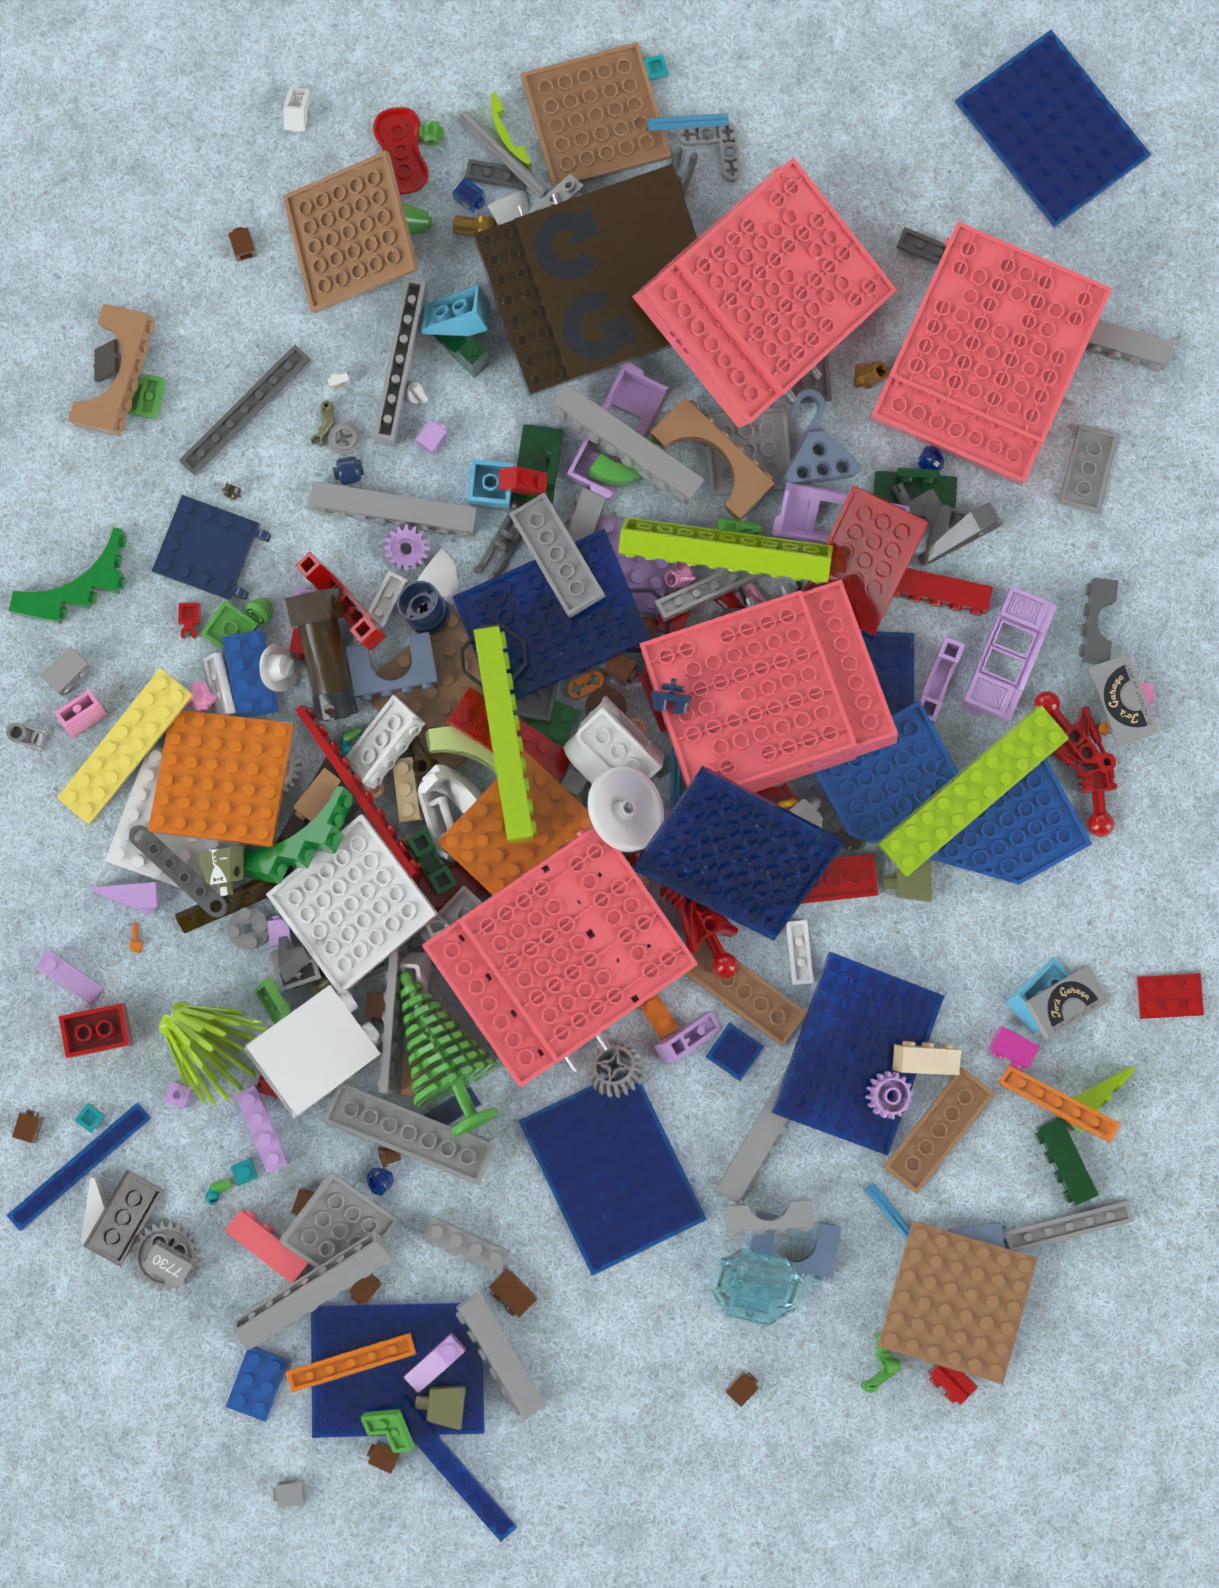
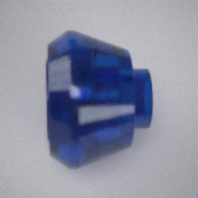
M925 446L918 457L920 469L942 470L945 460L940 451L934 446Z
M375 1167L369 1170L367 1184L373 1194L382 1196L393 1185L394 1176L391 1171H388L386 1168Z

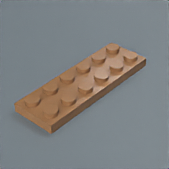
M706 940L702 941L699 949L692 954L698 965L686 972L685 975L780 1046H784L807 1015L805 1010L739 961L738 971L732 978L722 979L718 977L712 968L715 957Z
M960 1067L959 1075L952 1077L884 1164L883 1168L914 1193L918 1194L995 1093L964 1068Z

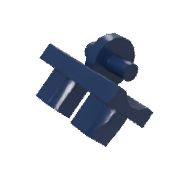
M672 678L670 684L662 683V689L669 690V693L653 691L651 693V698L654 699L653 708L655 711L665 712L667 701H674L673 713L685 714L688 704L692 700V696L675 694V691L683 692L684 686L676 685V678Z

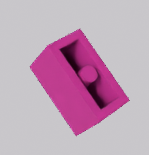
M999 1026L988 1049L992 1051V1056L1000 1060L1006 1058L1011 1061L1009 1065L1021 1070L1022 1068L1029 1069L1040 1046L1003 1026Z

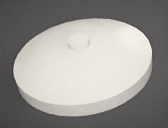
M620 766L603 772L593 782L588 796L589 815L596 832L607 844L620 851L634 852L650 846L658 838L664 823V808L657 788L647 776L634 768Z

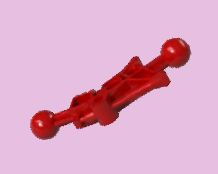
M1043 691L1035 697L1034 708L1036 706H1043L1068 737L1069 733H1074L1077 738L1076 742L1068 739L1052 754L1067 766H1072L1076 770V777L1082 779L1077 785L1083 786L1078 792L1084 794L1092 793L1094 813L1088 820V828L1093 835L1106 837L1112 833L1115 822L1113 817L1106 812L1104 793L1114 791L1118 787L1113 779L1115 778L1116 758L1111 753H1106L1101 742L1103 740L1092 719L1088 706L1080 709L1078 719L1071 725L1059 710L1060 700L1058 696L1053 692ZM1089 732H1090V735H1091V737H1092L1094 743L1098 745V748H1099L1100 752L1098 751V749L1095 747V745H1094V744L1091 742V740L1089 739ZM1082 749L1089 752V759L1082 756ZM1093 765L1094 770L1086 772L1082 766Z
M644 848L634 851L630 856L632 869L639 874L650 873L664 883L660 890V896L664 897L666 895V901L672 899L671 904L680 909V919L686 938V947L690 953L693 954L697 951L701 942L706 940L715 957L712 963L713 972L722 979L732 978L738 971V960L733 954L724 951L717 936L733 937L738 933V928L732 925L716 904L712 903L706 896L708 884L705 879L701 877L693 878L687 873L684 874L682 866L676 867L670 874L656 863L657 860L652 850Z

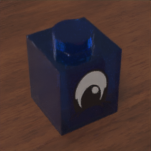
M465 177L452 193L453 200L472 213L476 209L480 210L486 201L484 199V190Z

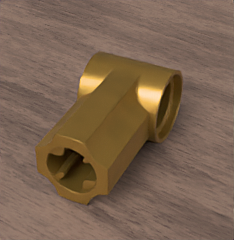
M455 215L452 232L453 234L473 237L474 233L494 227L495 220L488 216L473 218Z
M880 361L869 365L857 364L855 365L853 386L855 388L861 386L865 387V389H870L873 383L882 381L888 376L889 369L885 366V363Z

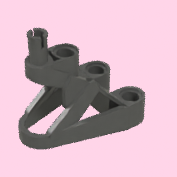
M903 483L898 484L901 493L896 486L891 489L900 505L909 506L910 513L920 518L927 517L933 528L926 551L917 557L922 567L988 534L1003 524L990 502L969 512L952 508L949 505H942L934 489L923 493L913 500ZM955 514L964 516L961 521L951 528Z

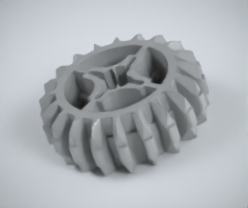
M612 1041L611 1047L605 1051L604 1049L597 1048L598 1054H591L593 1061H588L589 1069H587V1074L590 1076L589 1081L593 1084L594 1089L599 1090L602 1095L606 1092L610 1098L614 1093L617 1097H620L621 1092L628 1095V1089L635 1091L634 1084H640V1077H644L642 1070L645 1066L642 1062V1056L638 1054L637 1049H632L629 1043L625 1046L620 1041L616 1045ZM623 1057L632 1062L631 1067L624 1064ZM600 1072L608 1075L609 1081L602 1079Z

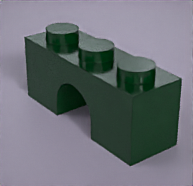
M426 828L405 840L415 859L421 865V869L436 895L457 884L447 865L439 857L436 846Z

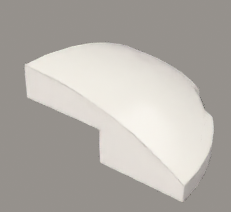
M522 190L488 205V209L497 225L520 217L517 209L519 205L520 208L521 205H524L527 213L529 211V204L526 194Z
M440 549L417 581L430 582L446 602L451 605L454 604L459 591L457 567L452 558L443 549Z

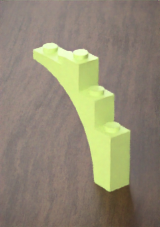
M448 726L428 729L426 731L428 753L461 755L481 763L497 775L494 754L456 728Z

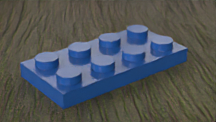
M264 629L223 636L222 640L237 717L248 718L279 712L275 691L267 688L260 677V659L262 653L267 648Z

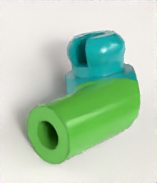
M359 726L341 735L338 745L343 755H347L352 749L350 746L352 740L363 734Z
M231 1178L213 1182L210 1185L205 1196L208 1204L215 1205L222 1191L233 1188Z

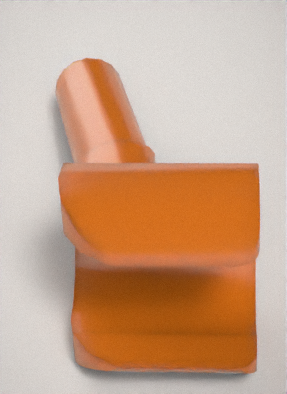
M1107 722L1097 725L1098 732L1101 735L1107 736L1108 730L1111 731Z
M134 922L133 936L129 947L133 952L141 953L143 942L138 941V923Z

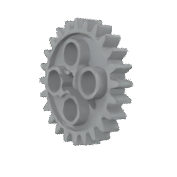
M161 1221L160 1227L153 1223V1230L148 1227L144 1228L146 1235L140 1233L138 1237L141 1241H135L134 1243L138 1248L131 1250V1253L136 1254V1257L130 1259V1261L137 1262V1265L132 1269H139L140 1273L136 1276L137 1278L145 1277L142 1284L151 1282L150 1289L158 1285V1291H162L164 1286H166L167 1291H171L172 1288L164 1282L162 1277L158 1275L156 1277L145 1271L146 1268L142 1267L158 1236H162L167 1245H170L171 1239L174 1238L175 1241L172 1248L175 1249L177 1245H182L185 1248L184 1255L195 1260L194 1263L201 1262V1259L196 1258V1255L201 1253V1250H195V1246L199 1242H192L195 1234L188 1236L189 1228L182 1231L181 1223L174 1227L173 1221H170L168 1226H166L165 1221ZM193 1264L186 1277L192 1279L194 1276L191 1270L197 1271L199 1268ZM185 1278V1280H184L183 1283H182V1284H184V1285L187 1284L186 1278Z

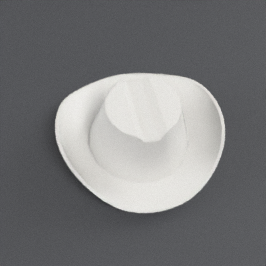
M271 644L264 650L260 659L261 680L267 688L273 691L280 692L292 688L298 679L297 666L295 668L290 654L282 646Z

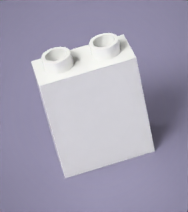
M329 985L244 1048L245 1053L294 1119L381 1054L376 1048L381 1044L380 1034L370 1022L365 1023L363 1026L358 1024L351 1014L358 1006L348 991L339 994Z

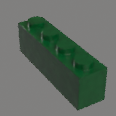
M1056 1117L1035 1127L1037 1130L1034 1133L1038 1143L1040 1145L1043 1144L1046 1149L1044 1156L1049 1164L1052 1163L1056 1170L1053 1174L1058 1184L1062 1183L1065 1189L1062 1193L1067 1203L1071 1202L1072 1205L1077 1206L1098 1196L1099 1194L1063 1119Z

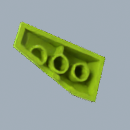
M1128 1066L1071 1098L1101 1113L1098 1108L1110 1102L1113 1098L1111 1092L1119 1090L1136 1069L1133 1066ZM1064 1120L1074 1131L1084 1132L1083 1129Z

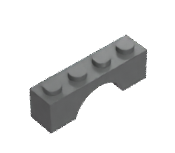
M1093 578L1090 580V583L1086 584L1085 595L1088 596V603H1085L1083 607V616H1086V623L1082 624L1081 636H1084V642L1079 647V657H1082V663L1100 664L1109 661L1111 658L1112 642L1101 634L1098 628V615L1102 608L1116 602L1118 580Z

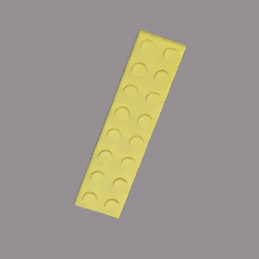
M160 668L57 798L88 825L91 824L194 694L163 668Z

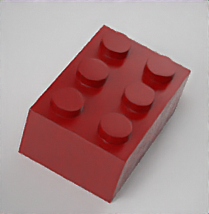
M124 1003L58 1016L66 1058H75L134 1045L127 1006Z

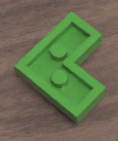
M400 1409L364 1412L360 1417L368 1436L386 1434L393 1453L411 1452L415 1447Z

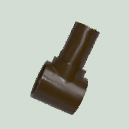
M415 736L408 745L414 756L412 768L417 775L425 776L439 762L430 757L429 753L424 750L419 737Z

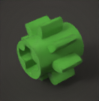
M426 121L425 126H420V139H424V144L436 146L439 144V140H444V127H440V123L437 121Z

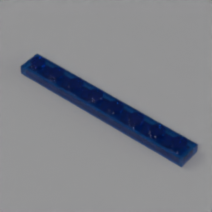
M137 1102L6 1216L19 1231H22L151 1120V1116Z
M405 1396L402 1397L388 1410L400 1409L413 1442L500 1542L517 1528V1524L418 1410L415 1409L411 1402Z

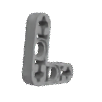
M728 123L727 126L684 128L679 130L678 141L682 146L719 144L723 178L728 182H735L740 178V154L737 129L734 124ZM726 128H729V131L733 133L730 134V142L726 143V134L723 132H725ZM709 130L713 133V137L708 140L704 139L701 135L702 132ZM696 131H699V132H698V138H699V140H696V136H692V135H695V134H696ZM685 132H688L691 136L689 141L682 137ZM732 148L735 150V155L727 157L724 154V150ZM733 162V170L737 171L734 176L726 173L729 171V163Z

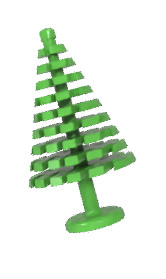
M410 972L402 973L399 976V980L404 986V989L400 992L401 999L410 997L409 1000L402 1004V1010L407 1012L413 1008L415 1009L404 1017V1024H413L405 1031L406 1039L409 1037L410 1039L414 1038L407 1044V1051L409 1053L414 1050V1053L408 1058L409 1065L414 1066L418 1063V1065L411 1069L412 1079H417L412 1084V1092L418 1093L413 1098L414 1106H422L428 1102L437 1101L454 1092L466 1119L453 1126L451 1133L453 1137L461 1136L487 1124L500 1115L499 1111L494 1107L477 1112L465 1088L473 1081L476 1082L494 1071L500 1064L495 1059H487L490 1053L485 1049H478L480 1045L476 1039H471L467 1042L471 1034L465 1030L457 1031L461 1028L458 1021L447 1022L452 1018L448 1011L436 1013L443 1008L439 1002L436 1001L424 1005L434 997L429 992L418 995V992L423 990L424 987L419 982L414 984Z

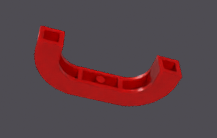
M311 551L295 565L303 576L318 590L338 588L344 619L352 627L350 629L352 634L368 650L372 651L387 637L385 631L352 592Z

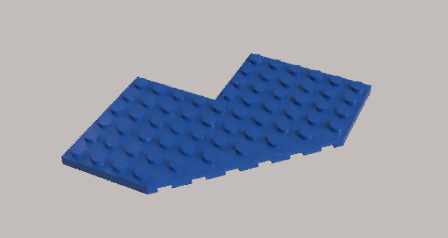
M920 700L891 715L898 733L896 744L857 756L854 760L814 773L849 836L877 844L880 839L959 773ZM1045 758L929 859L1020 885L1092 845V842L1050 763Z

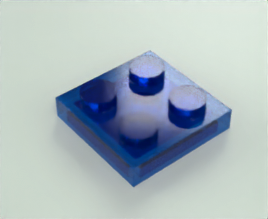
M729 1022L705 1057L741 1081L764 1046Z

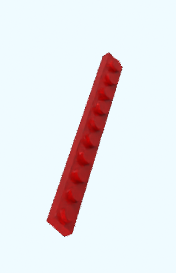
M300 705L295 711L393 855L412 879L419 878L423 875L420 871L421 865L414 857L410 856L406 843L399 840L396 835L398 834L396 828L392 824H388L385 819V812L373 802L375 800L374 796L369 790L364 789L361 777L357 773H353L350 768L352 767L350 761L340 754L339 751L341 749L328 736L329 731L326 726L317 721L315 710L312 707Z

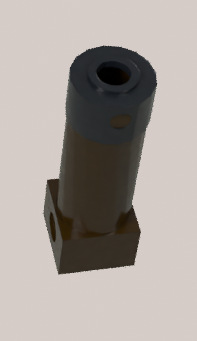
M338 588L286 597L285 601L291 627L298 626L317 721L326 720L328 722L351 717L350 715L358 713L338 618L344 617Z

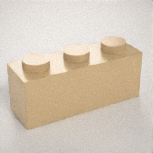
M414 757L397 759L393 767L399 822L404 824L426 821L417 796L422 781L421 775H417L413 771Z
M903 1041L902 1045L894 1044L892 1070L902 1073L959 1075L961 1050L954 1048V1044L941 1043V1047H934L935 1043L922 1042V1046H916L915 1042Z

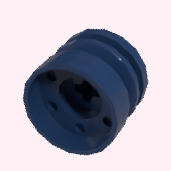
M414 581L408 584L397 598L399 613L417 634L429 632L430 635L441 631L450 618L448 603L430 582Z

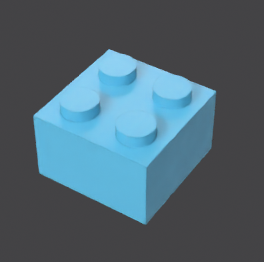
M472 459L468 504L470 506L510 510L512 492L498 490L499 469L514 467V463Z

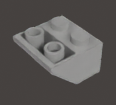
M301 942L294 944L295 948H304L309 962L289 981L284 982L278 968V950L270 952L274 973L281 992H286L324 978L321 968Z

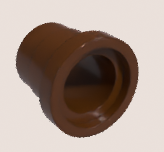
M382 1146L377 1147L382 1168L387 1167V1164L401 1160L400 1153L383 1148Z

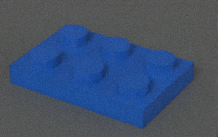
M253 1347L250 1350L247 1348L226 1407L266 1422L289 1359L257 1347Z

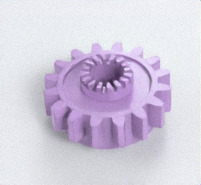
M406 524L404 528L398 525L397 532L392 529L390 531L392 537L387 536L385 538L389 544L383 546L384 549L389 550L385 557L391 556L392 558L389 563L396 562L397 569L404 565L405 570H408L409 565L416 569L417 562L422 565L424 563L422 557L427 558L429 555L425 550L430 549V546L425 544L428 541V537L424 538L422 536L424 531L418 532L416 525L413 528H409V524ZM402 543H409L412 550L409 552L403 550Z
M885 1071L884 1076L878 1073V1080L871 1079L870 1081L873 1086L866 1088L871 1091L869 1095H866L867 1099H871L868 1106L871 1108L875 1107L873 1113H880V1117L886 1118L888 1115V1118L894 1119L895 1114L901 1117L902 1111H908V1104L913 1102L910 1099L911 1095H913V1092L909 1089L911 1083H905L906 1077H899V1073L896 1072L891 1074V1072ZM891 1090L893 1095L891 1099L888 1100L887 1094Z

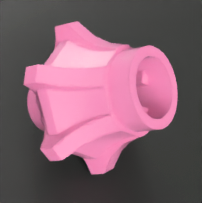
M679 561L674 563V567L665 574L666 584L669 587H674L676 591L690 586L696 580L691 566L681 564Z
M194 682L191 684L190 691L194 696L185 707H191L195 712L207 713L209 708L214 707L213 703L217 701V697L210 692L206 682Z

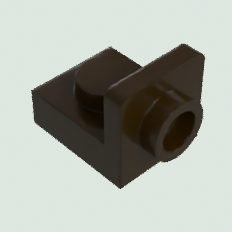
M842 830L838 834L834 832L828 841L831 844L829 847L831 851L835 849L839 841L842 842L841 846L850 852L853 849L859 850L862 844L861 841L849 836Z

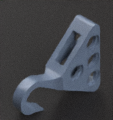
M811 389L798 393L796 395L797 399L791 404L788 419L794 415L803 398L812 399L816 403L817 412L804 432L803 439L781 478L782 485L786 487L787 482L806 485L854 477L861 471V464L820 426L826 410L823 396ZM813 447L820 450V455L814 453ZM837 464L843 467V473L837 470ZM817 467L823 469L824 476L818 474ZM797 470H801L804 473L805 477L800 478L797 474Z

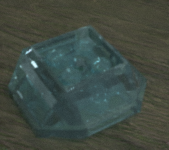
M741 1248L727 1258H720L712 1283L711 1293L722 1306V1310L727 1317L770 1326L777 1319L786 1317L795 1311L804 1285V1277L797 1273L786 1258Z

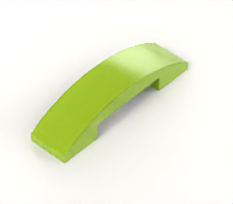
M493 92L491 94V111L499 141L525 168L531 170L532 162L524 146L514 147L500 119L505 116L504 107L496 92Z

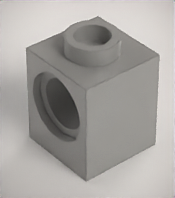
M304 1479L277 1483L276 1488H273L274 1502L277 1501L278 1507L304 1505L306 1502Z

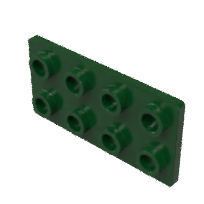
M524 424L517 467L547 473L546 495L553 506L564 431L562 429ZM513 493L511 504L516 501L522 506L539 495L527 496Z
M899 467L896 472L876 471L874 474L873 495L890 503L899 504L891 489L896 486L901 493L898 484L903 483L912 500L934 489L942 505L956 508L957 477L940 476L939 470Z

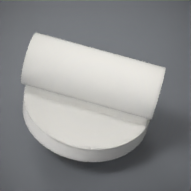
M413 382L408 386L406 395L409 402H421V404H424L428 401L421 384Z

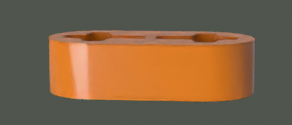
M591 671L571 681L567 686L568 695L570 698L578 700L591 694L594 690L604 685V676L599 671ZM592 675L596 678H601L597 686L594 683L587 686L586 683L591 681ZM576 684L577 687L585 686L580 690V695L571 693L573 685Z

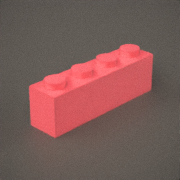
M244 1209L240 1210L225 1232L289 1282H295L309 1263L279 1242L281 1237L273 1233L275 1229L266 1222L264 1224L259 1222L257 1214L250 1209L247 1211Z

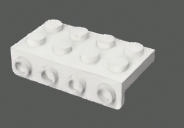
M392 695L346 755V758L352 764L351 769L361 777L362 783L365 786L375 789L382 782L387 772L394 767L401 754L407 750L414 737L420 733L425 723L398 696Z

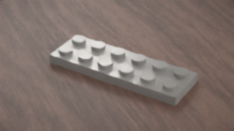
M545 492L509 513L569 618L606 597Z

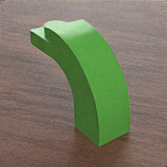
M650 438L649 441L654 445H657V442ZM601 453L587 475L594 481L609 487H626L643 479L639 471L633 467L630 468L623 463L614 462Z

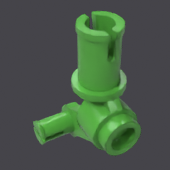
M881 1333L875 1334L876 1345H878ZM877 1346L875 1356L880 1361L881 1371L869 1380L862 1382V1390L868 1393L877 1391L881 1384L901 1371L900 1360L896 1359L892 1352L890 1353V1350Z

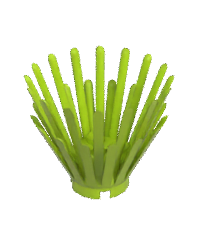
M187 1001L177 1002L170 1007L174 1012L170 1016L165 1013L162 1017L159 1032L167 1041L184 1086L187 1080L191 1090H195L197 1096L200 1097L205 1105V1098L197 1085L199 1083L211 1104L216 1106L215 1099L190 1060V1056L225 1101H229V1096L217 1082L218 1076L201 1055L237 1090L242 1091L243 1086L227 1071L230 1069V1064L220 1055L251 1077H254L256 1072L222 1047L235 1054H240V1050L245 1052V1045L227 1037L226 1034L243 1040H254L258 1036L228 1025L235 1027L243 1026L263 1032L267 1031L268 1028L249 1023L263 1024V1021L239 1017L248 1015L244 1012H237L240 1009L191 1005Z

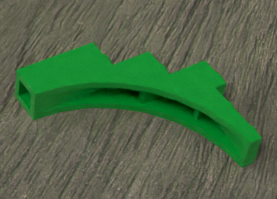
M113 527L109 542L101 556L90 569L77 579L47 591H13L8 611L19 616L61 624L62 619L65 620L67 617L68 608L66 604L91 609V604L94 605L97 598V593L94 592L95 589L119 594L120 589L123 590L126 583V578L123 577L124 574L117 570L122 564L121 549L125 548L127 543L125 532L120 528Z
M337 786L321 812L298 833L273 845V848L244 849V877L281 884L289 865L308 869L316 851L336 854L344 837L340 832V828L355 797L344 787Z

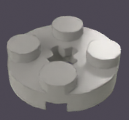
M241 908L236 911L229 919L227 934L233 944L242 949H255L262 946L269 937L267 916L255 908ZM252 923L254 932L245 934V928L242 926Z

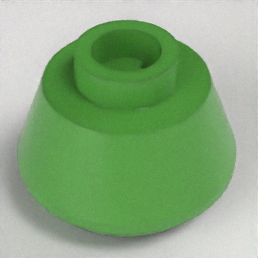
M257 598L246 605L248 616L261 625L268 624L271 621L274 609L272 602L267 598Z

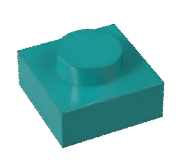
M663 54L644 59L649 81L669 75Z
M87 1103L75 1121L93 1133L106 1115L90 1103Z
M251 1158L230 1166L238 1186L259 1178Z

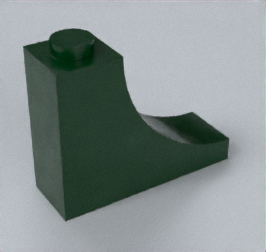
M432 335L473 378L489 365L487 351L473 336L468 338L466 336Z

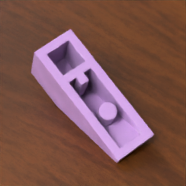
M157 882L92 887V892L137 910H142L143 914L155 913V909L160 908L159 883Z
M48 950L36 966L44 974L90 1005L93 1004L104 989L55 951Z
M708 1011L667 1035L653 1046L663 1064L676 1062L722 1028L712 1011Z
M451 1332L409 1371L404 1378L419 1393L464 1353L466 1347Z

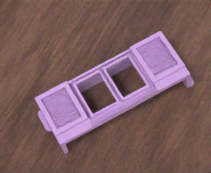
M626 362L623 364L601 408L609 412L613 405L640 418L641 421L635 431L644 437L667 393V387L644 376L642 369ZM586 436L567 472V479L612 500L618 487L602 485L587 476L600 454L590 450L593 442Z
M787 482L780 515L775 517L772 534L811 543L826 544L831 532L814 529L820 500L841 504L843 507L849 493ZM894 504V505H896V506H898V507H900V508H902V509H904V510L910 512V507H909V506Z
M1013 586L1008 589L961 702L962 709L976 715H980L983 712L1007 723L1011 720L1057 605ZM1003 623L1034 635L1026 655L995 643ZM992 650L1023 662L1015 682L984 670Z

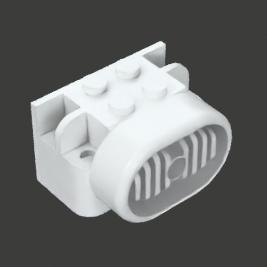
M604 696L601 704L592 710L580 723L577 733L564 745V752L567 758L591 784L603 772L620 766L634 768L650 779L662 768L665 755L607 696Z

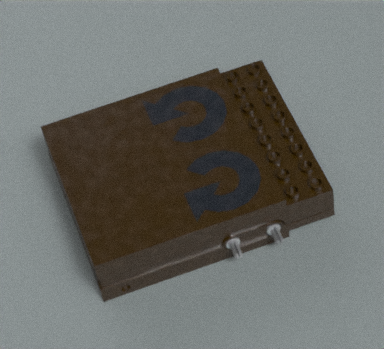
M673 164L561 202L558 193H555V195L553 193L551 196L554 205L529 214L526 213L524 205H521V208L519 205L517 209L520 217L474 233L473 239L528 397L673 347L632 297L697 239Z

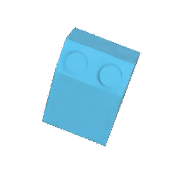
M477 285L424 304L421 332L430 335L471 336L488 330L490 301L481 287Z
M1053 957L1024 982L1005 1002L1028 1029L1035 1033L1040 1029L1027 1008L1025 1001L1070 974Z

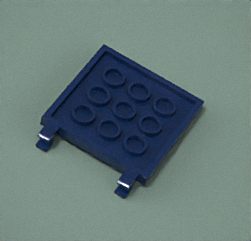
M181 495L152 572L229 601L232 595L246 600L249 592L243 588L236 587L254 539L257 538L269 542L271 535L270 532L259 529L260 524L256 521Z

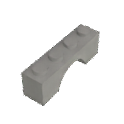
M811 1199L789 1201L786 1210L780 1216L769 1220L755 1216L747 1204L725 1205L727 1232H732V1236H743L745 1231H753L754 1235L766 1234V1230L775 1229V1233H786L788 1228H796L797 1232L809 1231V1227H814L813 1203Z

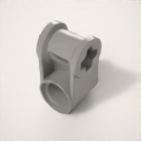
M12 723L6 729V735L11 741L40 752L44 751V741L50 733L46 730L20 723ZM16 728L22 729V735L19 738L13 737V731Z

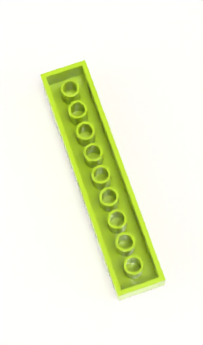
M626 517L621 528L618 553H622L626 557L644 556L647 560H656L658 558L665 559L668 563H677L679 561L686 562L689 566L701 564L706 565L710 569L722 567L727 568L731 572L743 570L753 575L765 573L774 578L786 576L795 581L807 579L813 583L822 584L823 582H828L833 546Z
M499 626L474 630L507 841L509 845L534 841L533 835H537L535 820L530 818V814H534L532 799H527V793L531 792L528 777L524 778L523 773L527 772L525 756L520 757V752H523L524 749L521 735L517 736L516 732L521 730L518 715L513 713V710H517L515 694H510V690L514 689L511 673H507L506 670L510 669L508 652H503V649L507 648L504 631L500 632Z
M1036 706L880 839L877 845L904 876H909L1067 741L1069 737L1043 706Z

